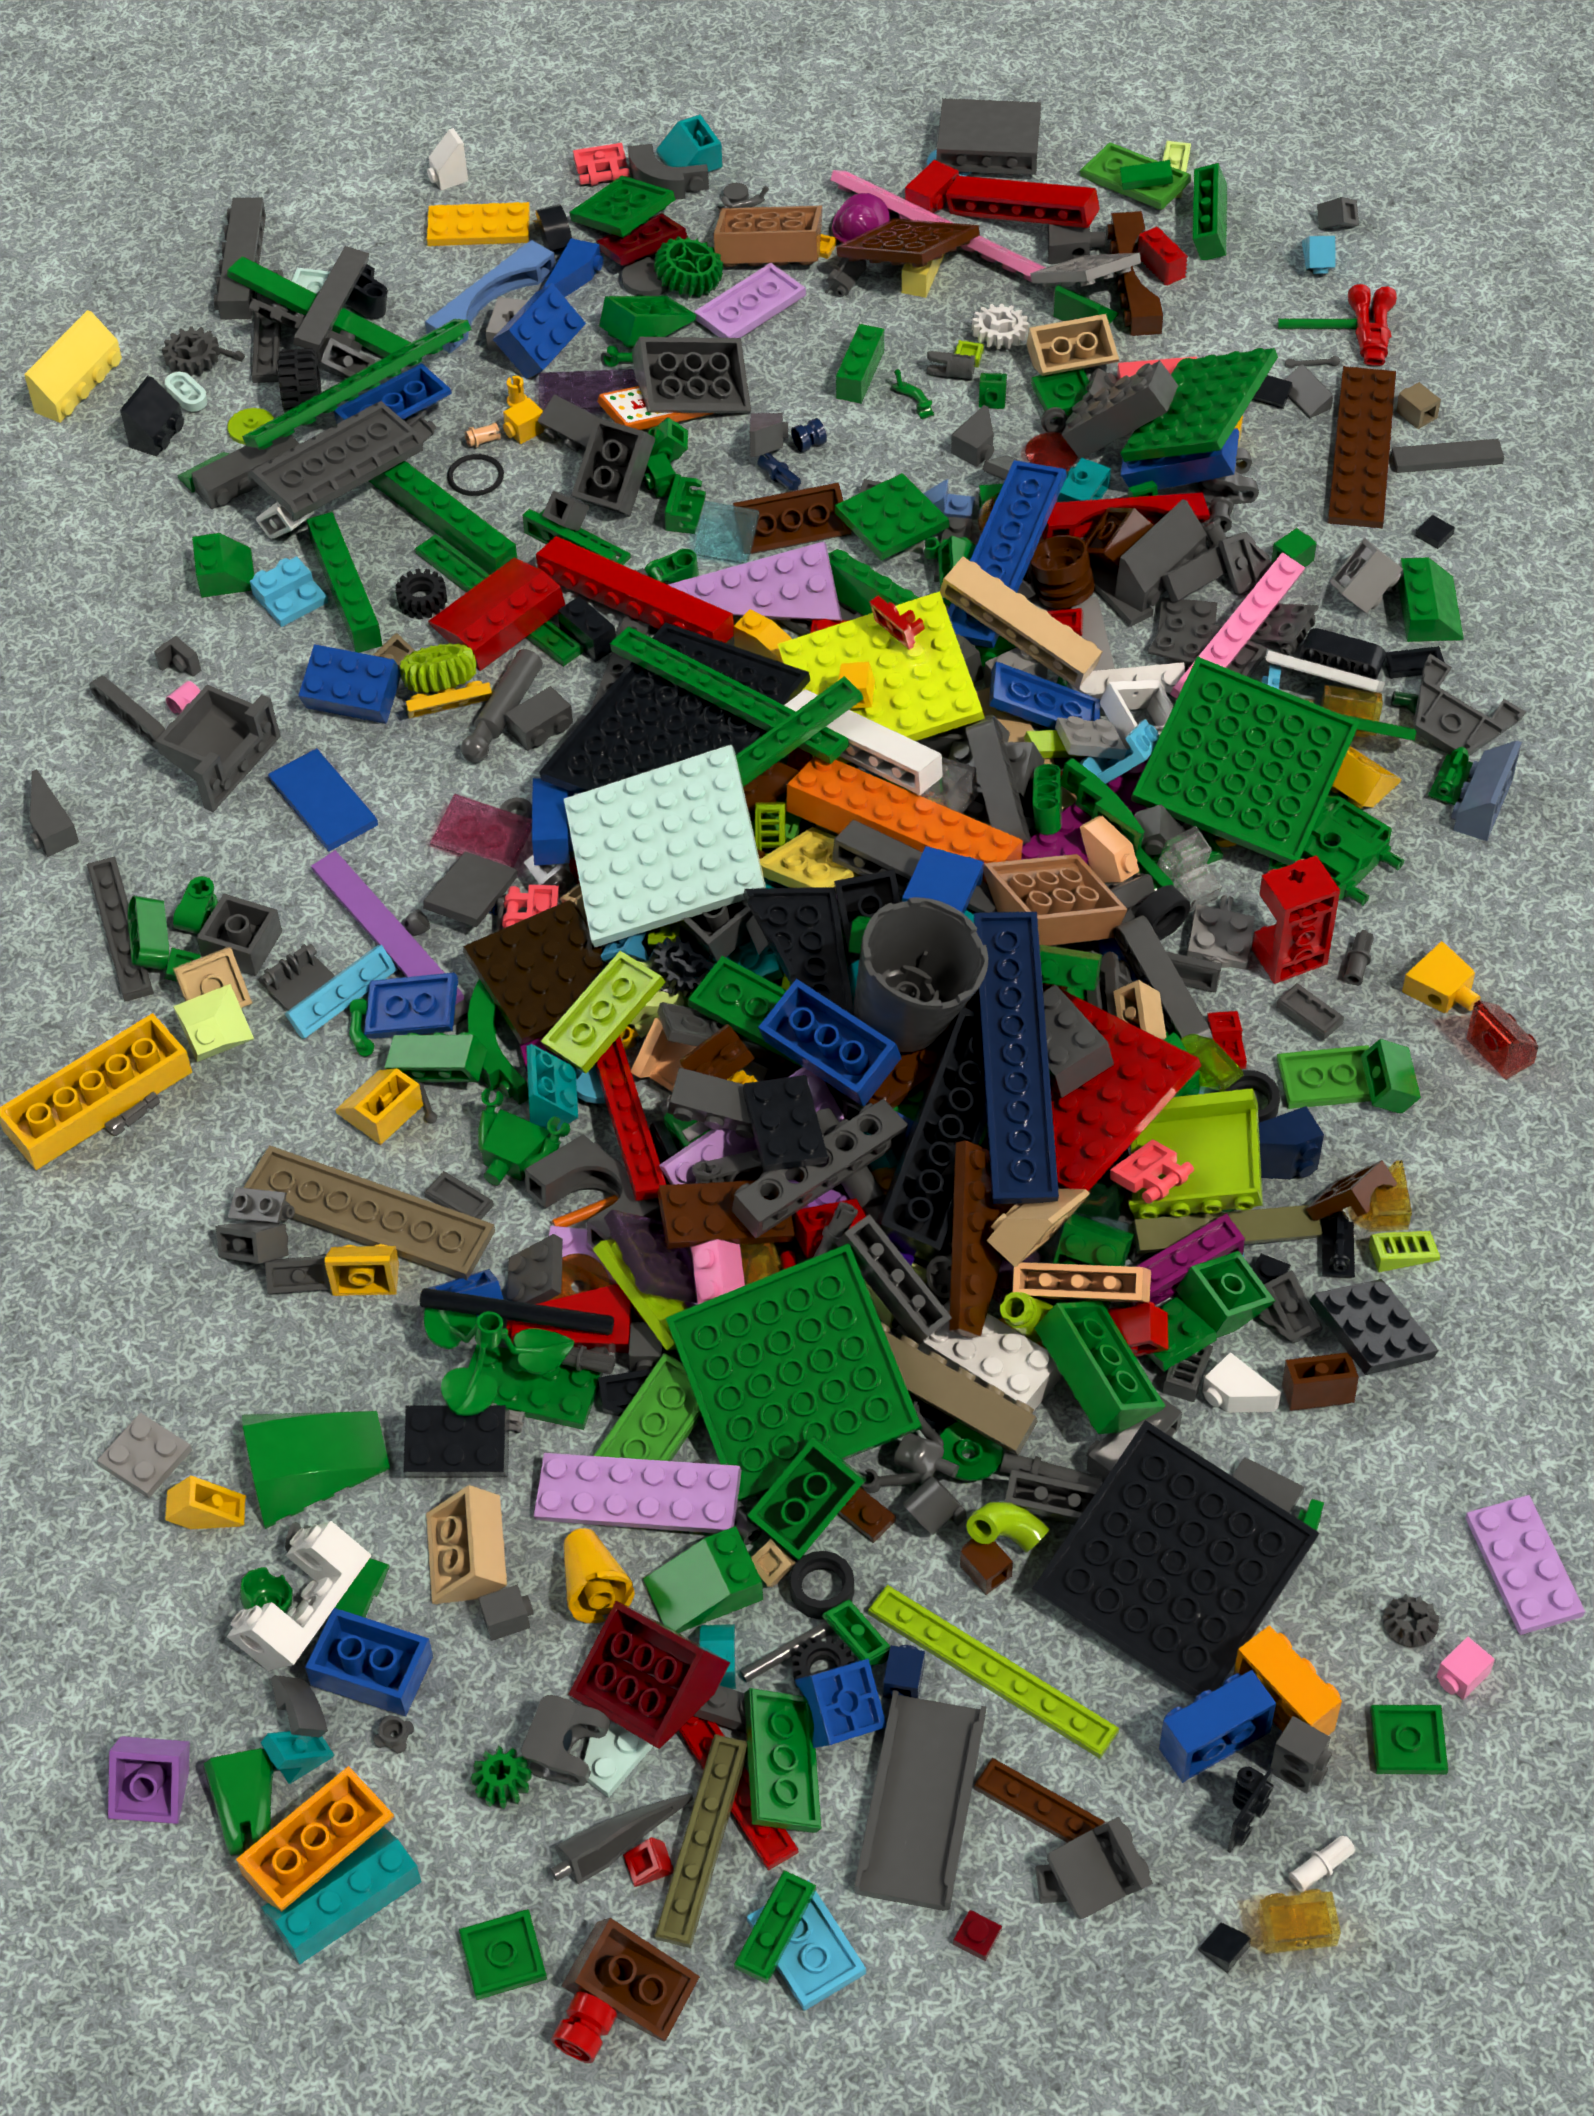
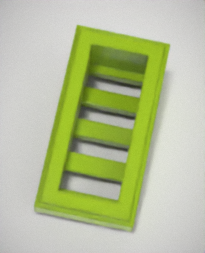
M785 802L755 803V842L757 849L762 851V848H779L786 843ZM762 813H779V819H762ZM762 825H779V830H762ZM762 836H779V842H762Z
M1431 1231L1386 1232L1370 1236L1369 1249L1378 1273L1440 1260V1254ZM1425 1241L1429 1252H1423L1419 1242ZM1413 1243L1416 1252H1411L1408 1244ZM1401 1245L1404 1253H1399L1397 1246ZM1385 1248H1390L1392 1253H1387Z

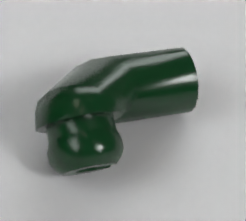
M1394 691L1391 705L1406 707L1415 715L1418 695Z

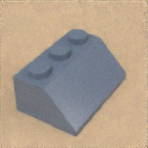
M1513 741L1485 750L1480 761L1473 762L1469 773V778H1472L1471 782L1465 781L1460 794V798L1463 799L1462 803L1456 802L1451 815V819L1455 820L1453 831L1488 841L1514 779L1522 742Z

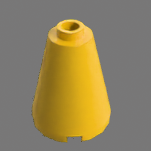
M586 1528L573 1530L564 1540L567 1606L576 1620L584 1623H601L606 1621L602 1615L610 1613L615 1601L630 1606L635 1595L633 1583L593 1530Z

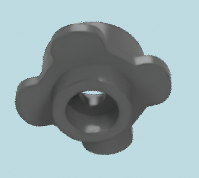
M385 1716L379 1725V1734L374 1736V1743L378 1748L385 1746L392 1748L395 1753H402L407 1748L406 1741L408 1736L414 1732V1726L410 1721L404 1722L400 1717ZM396 1732L397 1735L395 1737H392L391 1733Z

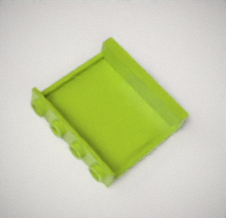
M1253 1088L1173 1097L1131 1144V1154H1133L1153 1139L1177 1153L1178 1165L1181 1166L1185 1162H1190L1194 1167V1172L1188 1176V1180L1181 1186L1172 1187L1169 1190V1194L1161 1200H1155L1148 1204L1142 1198V1193L1147 1189L1141 1188L1136 1193L1132 1192V1201H1129V1206L1135 1219L1157 1218L1169 1215L1185 1217L1190 1213L1198 1212L1216 1214L1228 1209L1247 1211L1257 1206H1263L1258 1103ZM1164 1174L1158 1176L1160 1179L1166 1177Z

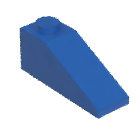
M571 238L544 287L553 283L561 294L566 297L592 280L596 271H600L603 266L600 245Z

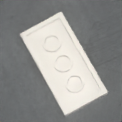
M1268 650L1266 657L1267 662L1373 692H1382L1385 682L1274 651Z

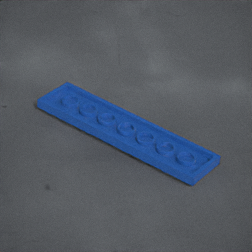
M1014 460L970 561L977 563L982 570L991 576L999 578L1004 585L1016 593L1019 590L1067 477L1066 469ZM951 603L947 613L955 634L964 636L972 645L994 648L999 634Z

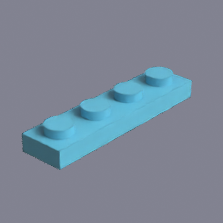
M377 945L284 1014L301 1038H306L350 1006L352 1000L359 999L369 991L370 981L386 979L398 969L383 946Z

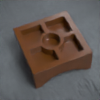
M1383 1160L1336 1180L1306 1210L1313 1221L1326 1216L1331 1217L1333 1213L1343 1211V1209L1350 1206L1356 1216L1359 1217L1370 1211V1198L1376 1187L1386 1191L1395 1187L1397 1182Z

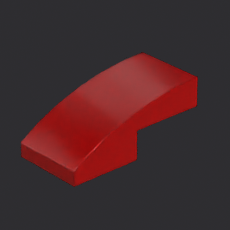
M1238 1011L1207 1013L1208 1026L1213 1036L1211 1048L1215 1070L1246 1069L1247 1058L1242 1042L1243 1030Z

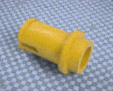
M512 376L513 385L510 377L506 381L508 387L507 404L510 407L527 399V396L524 394V381L520 376Z

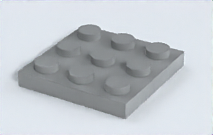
M1139 253L1083 255L1032 272L1030 275L1032 283H1043V287L1055 286L1059 284L1058 282H1061V286H1071L1077 284V282L1080 283V286L1096 283V278L1098 280L1112 278L1113 272H1116V274L1131 271V266L1140 264L1141 260Z

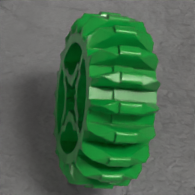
M677 236L676 240L669 239L667 243H662L655 256L654 272L657 274V279L662 281V286H669L670 292L677 291L679 296L682 293L687 294L689 298L695 294L700 298L702 294L709 295L710 291H715L719 281L722 279L723 262L720 260L721 255L715 253L714 247H708L707 242L701 243L698 238L691 240L688 236L686 239Z

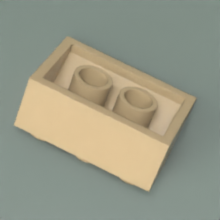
M1106 314L1029 328L1026 345L1032 366L1042 376L1119 362V356Z
M1058 1189L1059 1199L1054 1202L1015 1204L1006 1214L1003 1213L992 1224L991 1228L994 1232L987 1241L1014 1267H1017L1059 1231L1090 1195L1086 1189Z
M468 1485L426 1513L433 1604L475 1600L478 1597L499 1591L507 1586L500 1495Z

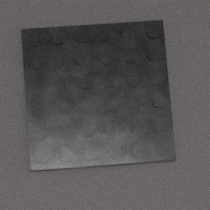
M1145 1420L1032 1587V1591L1195 1700L1204 1691L1211 1690L1213 1692L1221 1687L1236 1663L1238 1649L1253 1638L1320 1533Z

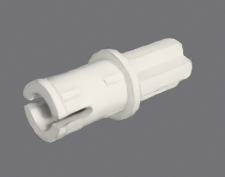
M1340 1836L1320 1852L1317 1850L1313 1851L1309 1860L1288 1874L1292 1884L1299 1892L1304 1893L1306 1889L1323 1876H1331L1333 1874L1332 1869L1354 1854L1356 1849L1352 1841L1347 1836Z

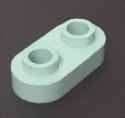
M174 372L166 377L165 386L167 392L185 410L195 412L206 407L208 400L205 389L189 374Z

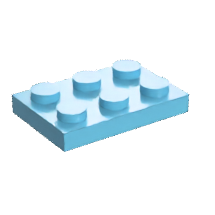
M816 1891L776 1967L803 2011L866 1974V1967ZM764 1906L747 1916V1922L752 1929Z

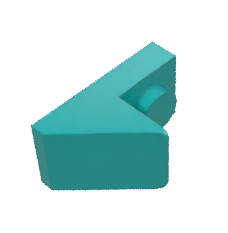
M291 1731L267 1733L261 1741V1745L268 1754L270 1761L276 1766L277 1770L281 1771L288 1784L293 1783L334 1757V1753L323 1736L319 1738L293 1735Z

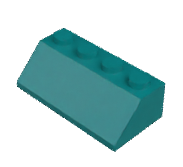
M383 1826L282 1912L269 1903L261 1908L300 1965L422 1881L416 1863L399 1839Z

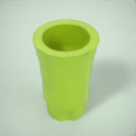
M1011 1292L1006 1295L1003 1303L1000 1304V1312L1005 1322L1033 1342H1041L1035 1326L1053 1306L1044 1299L1034 1298L1022 1292Z

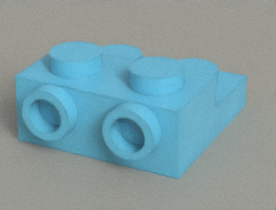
M297 556L291 560L288 558L280 560L275 568L268 572L261 570L250 580L253 596L281 627L328 603L327 595L313 581L311 571Z

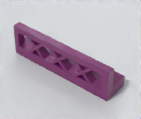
M1227 1213L1136 1266L1151 1270L1150 1302H1153L1156 1306L1177 1294L1176 1288L1191 1266L1236 1251L1243 1255L1245 1238ZM1130 1302V1307H1135L1136 1302Z

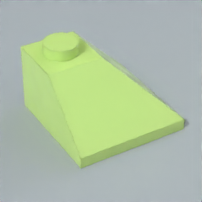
M231 984L173 1006L197 1062L254 1040Z

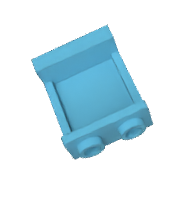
M1144 719L1125 738L1130 748L1126 750L1123 760L1110 759L1108 761L1107 758L1085 756L1079 763L1106 784L1144 762L1152 754L1159 739L1158 731Z

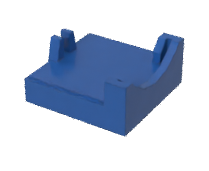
M869 1659L795 1679L797 1687L807 1699L812 1712L814 1723L812 1743L814 1748L829 1746L886 1728L887 1724Z

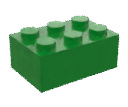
M813 1436L747 1516L800 1560L866 1479L821 1440Z

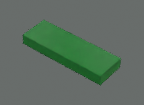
M783 1870L734 1963L736 1970L768 1984L816 1892L815 1884Z

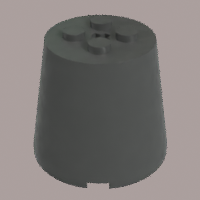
M912 897L908 901L896 904L891 902L880 908L869 920L862 938L853 1006L855 1017L896 1043L899 1052L919 1051L933 1044L976 993L985 978L988 968V951L986 945L982 944L981 939L976 933L978 928L956 908L934 899Z

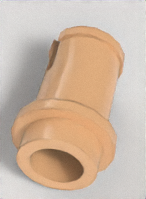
M492 423L477 429L470 427L469 431H465L467 445L478 448L479 444L500 440V433H496V431H500L498 425Z

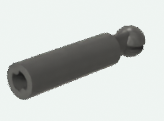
M521 649L517 652L475 720L476 729L473 734L462 742L461 752L467 761L477 763L483 761L488 756L489 744L492 739L498 738L506 727L505 713L520 704L542 668V660L535 652L527 649Z
M826 1108L816 1112L822 1135L826 1136L834 1131L839 1121L832 1110ZM838 1148L841 1151H848L844 1148ZM866 1166L841 1182V1185L850 1199L856 1198L865 1215L870 1214L876 1222L886 1195Z

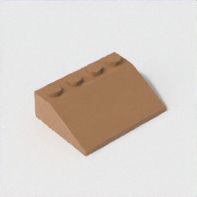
M822 205L722 208L714 231L715 253L721 255L720 260L725 267H733L741 263H748L749 266H760L763 263H773L774 265L782 266L789 262H799L801 265L812 264L818 261L820 254Z
M1078 854L984 863L983 873L997 912H1037L1040 945L1052 946L1115 938L1113 930L1116 926L1121 925L1128 910Z

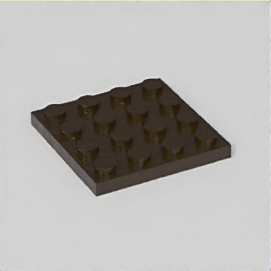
M570 900L463 946L464 955L521 1045L546 1035L609 964L601 958L603 952L601 947H594L592 944L589 929Z

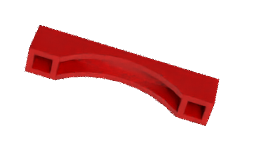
M1203 492L1056 502L1042 536L1044 540L1057 535H1071L1082 538L1092 532L1108 507L1135 508L1153 525L1157 524L1182 499L1188 502L1200 523L1208 520L1210 514Z

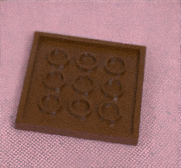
M894 218L837 246V257L848 258V261L852 262L867 259L869 263L890 261L891 265L912 263L913 267H923L931 260L942 258V254L956 251V247L969 244L970 240L980 236L979 225Z

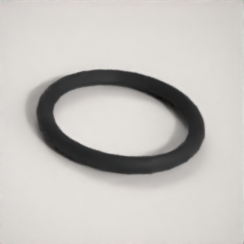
M471 454L459 458L450 466L447 474V479L452 489L468 496H480L490 493L498 488L504 478V470L499 461L484 454ZM482 459L496 466L498 478L493 485L484 490L469 491L456 485L453 480L454 470L465 461Z

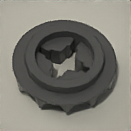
M1405 1594L1402 1598H1393L1388 1607L1385 1608L1383 1624L1387 1634L1395 1642L1407 1647H1420L1429 1643L1436 1636L1439 1627V1615L1434 1611L1433 1603H1426L1422 1600L1421 1595L1414 1598ZM1409 1609L1414 1618H1420L1417 1620L1415 1631L1409 1621H1403L1406 1619Z

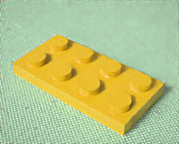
M529 202L429 206L428 246L528 243L530 225Z

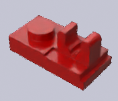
M879 595L872 599L870 605L875 621L909 650L913 648V644H915L914 637L925 629L923 620L921 618L916 620L912 610H908L900 616L896 606L892 602L887 603Z

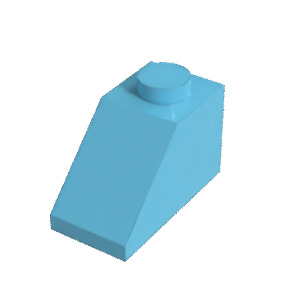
M1309 236L1302 240L1306 270L1313 269V274H1328V269L1335 268V236Z

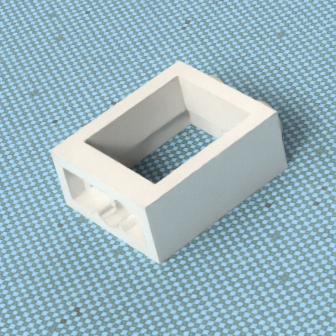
M1158 680L1109 682L1099 702L1109 721L1113 723L1126 749H1129L1130 746L1125 738L1137 726L1129 710L1147 709L1156 724L1154 727L1160 737L1174 707Z

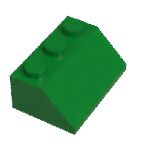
M1429 557L1401 558L1400 567L1403 570L1400 572L1398 589L1407 642L1463 640L1464 636L1453 576Z

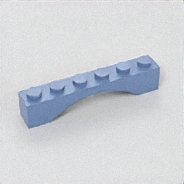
M530 240L437 313L430 316L425 321L426 333H430L453 319L468 320L471 327L479 311L492 300L515 289L539 285L550 276L555 267L554 252ZM469 331L463 334L464 338L460 341L448 342L443 345V350L448 353L453 352L468 340Z

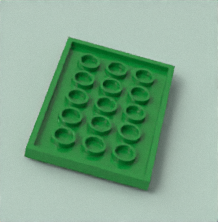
M1257 348L1241 353L1234 351L1219 356L1211 354L1204 358H1185L1179 361L1171 374L1178 384V388L1168 411L1133 432L1120 452L1124 462L1221 451L1277 360L1278 355L1275 348Z

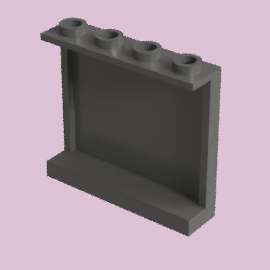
M942 98L936 161L950 166L959 172L1036 175L1041 102Z

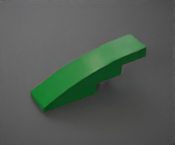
M1073 758L1067 761L1064 765L1061 785L1077 796L1075 805L1092 816V819L1097 816H1103L1133 844L1135 856L1140 854L1145 831L1132 812L1095 774Z

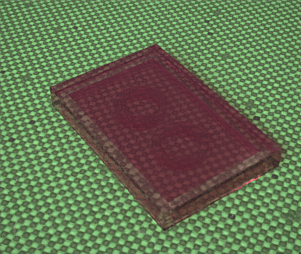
M454 794L430 844L434 848L461 856L466 851L514 868L532 830V819Z

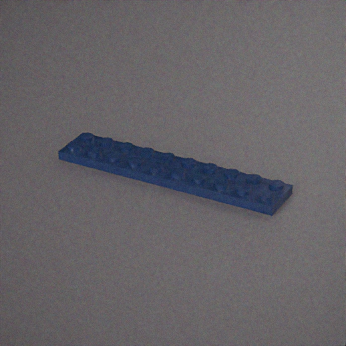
M1037 912L974 913V925L978 928L976 933L981 939L982 944L986 945L988 951V968L985 978L978 989L992 1204L1058 1201L1059 1193Z

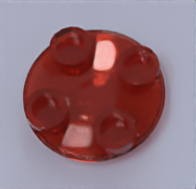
M1049 432L1039 434L1033 437L1025 448V455L1030 463L1063 468L1066 471H1069L1078 459V456L1061 433Z

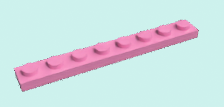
M1282 552L1198 657L1227 668L1302 575L1305 567ZM1193 664L1173 687L1170 695L1174 698H1178Z

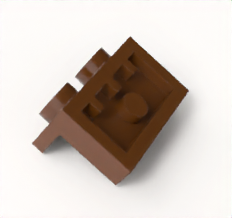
M727 1024L680 1059V1064L684 1069L727 1080L755 1058L732 1027Z

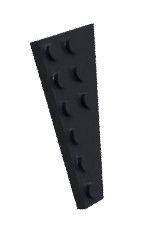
M835 887L744 889L743 896L789 983L792 985L798 979L855 1016Z

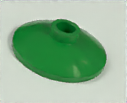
M959 1422L954 1423L940 1434L944 1442V1455L942 1458L959 1465L955 1478L964 1481L983 1480L991 1476L1000 1466L1003 1448ZM968 1453L973 1455L974 1458L968 1459L962 1455Z

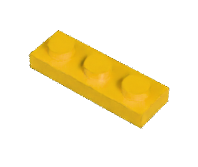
M473 681L461 689L455 690L454 687H451L447 690H439L438 694L427 696L426 693L413 695L410 697V700L406 701L408 718L488 701L492 695L490 683Z

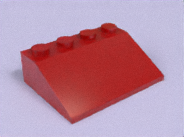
M514 557L428 622L449 643H459L471 648L473 655H475L476 668L481 671L558 613V609L566 604L559 584L543 570Z

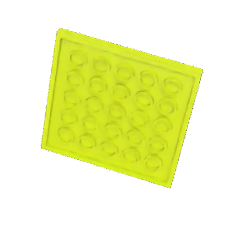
M940 591L896 605L900 616L908 610H912L915 619L921 618L924 623L925 629L914 637L915 644H913L914 647L910 650L875 621L873 613L778 644L784 664L809 672L810 681L804 689L817 695L839 680L841 664L869 662L875 679L872 707L849 710L914 741L985 719ZM840 756L836 759L845 764L850 763V761Z

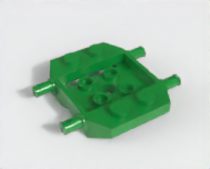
M1340 796L1327 797L1302 853V856L1305 858L1317 855L1329 873L1338 875L1336 878L1332 877V879L1340 889L1339 900L1350 897L1362 906L1368 901L1369 895L1356 888V886L1380 862H1385L1398 871L1405 861L1391 852L1389 843L1392 828ZM1333 840L1336 841L1338 845L1329 846L1324 842ZM1270 858L1268 871L1280 869L1288 865Z

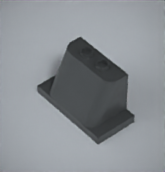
M206 685L185 706L179 716L167 726L166 730L155 742L162 756L196 781L204 808L214 812L281 735L271 698L261 694L252 704L210 685Z

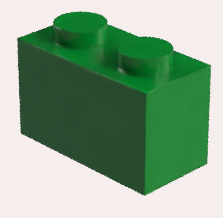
M1379 1039L1361 1055L1372 1106L1395 1113H1403L1421 1098L1409 1047Z

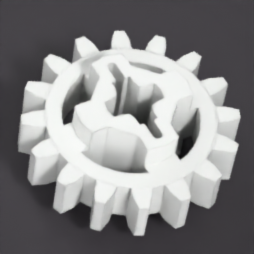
M990 304L989 309L981 307L980 312H975L974 318H972L971 330H973V337H978L979 343L987 342L986 347L993 345L1000 349L1001 346L1005 345L1007 349H1010L1011 344L1019 346L1020 340L1025 341L1026 334H1028V317L1022 316V310L1013 311L1014 306L1012 305L1004 307V304H1000L999 307H995L993 304Z

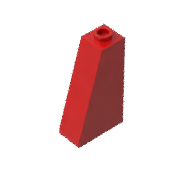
M618 1284L536 1304L613 1316L614 1327L610 1335L507 1320L506 1329H508V1336L513 1345L514 1337L517 1333L525 1329L535 1328L562 1334L574 1341V1347L581 1348L583 1345L589 1350L593 1347L605 1346L612 1353H629L631 1322H633L634 1305Z

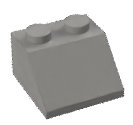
M1364 538L1329 582L1347 599L1368 613L1370 609H1375L1380 604L1383 598L1382 594L1386 589L1397 583L1403 568Z

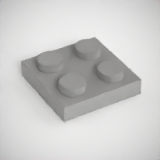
M1075 716L1057 718L1055 729L1069 755L1124 759L1127 749L1113 723L1104 719L1087 721Z
M139 1413L98 1458L97 1463L113 1476L147 1498H150L187 1457L192 1448L183 1439L144 1414Z

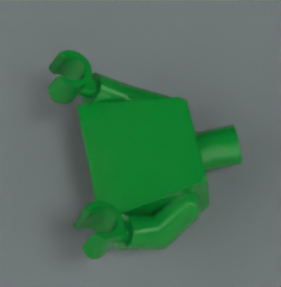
M951 535L949 539H943L942 542H939L934 537H929L925 541V558L935 559L938 557L940 589L945 576L962 557L970 561L976 545L967 537L957 538ZM942 598L945 606L948 605L950 607L952 602Z
M486 1088L481 1094L486 1110H482L478 1127V1149L482 1153L484 1165L488 1166L484 1173V1178L495 1186L500 1185L506 1175L522 1181L525 1178L526 1168L558 1150L561 1144L559 1138L565 1137L570 1133V1125L564 1122L560 1130L557 1131L560 1118L555 1116L550 1118L547 1123V1129L502 1109L497 1113L495 1108L502 1104L503 1095L497 1091L495 1101L490 1103V1089Z

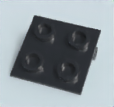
M1243 1767L1238 1771L1232 1801L1234 1806L1241 1810L1232 1825L1227 1850L1229 1853H1231L1236 1844L1244 1845L1252 1832L1253 1827L1250 1825L1254 1817L1261 1818L1268 1809L1271 1802L1269 1796L1274 1788V1785L1270 1783L1273 1773L1272 1768H1269L1265 1775L1252 1767Z

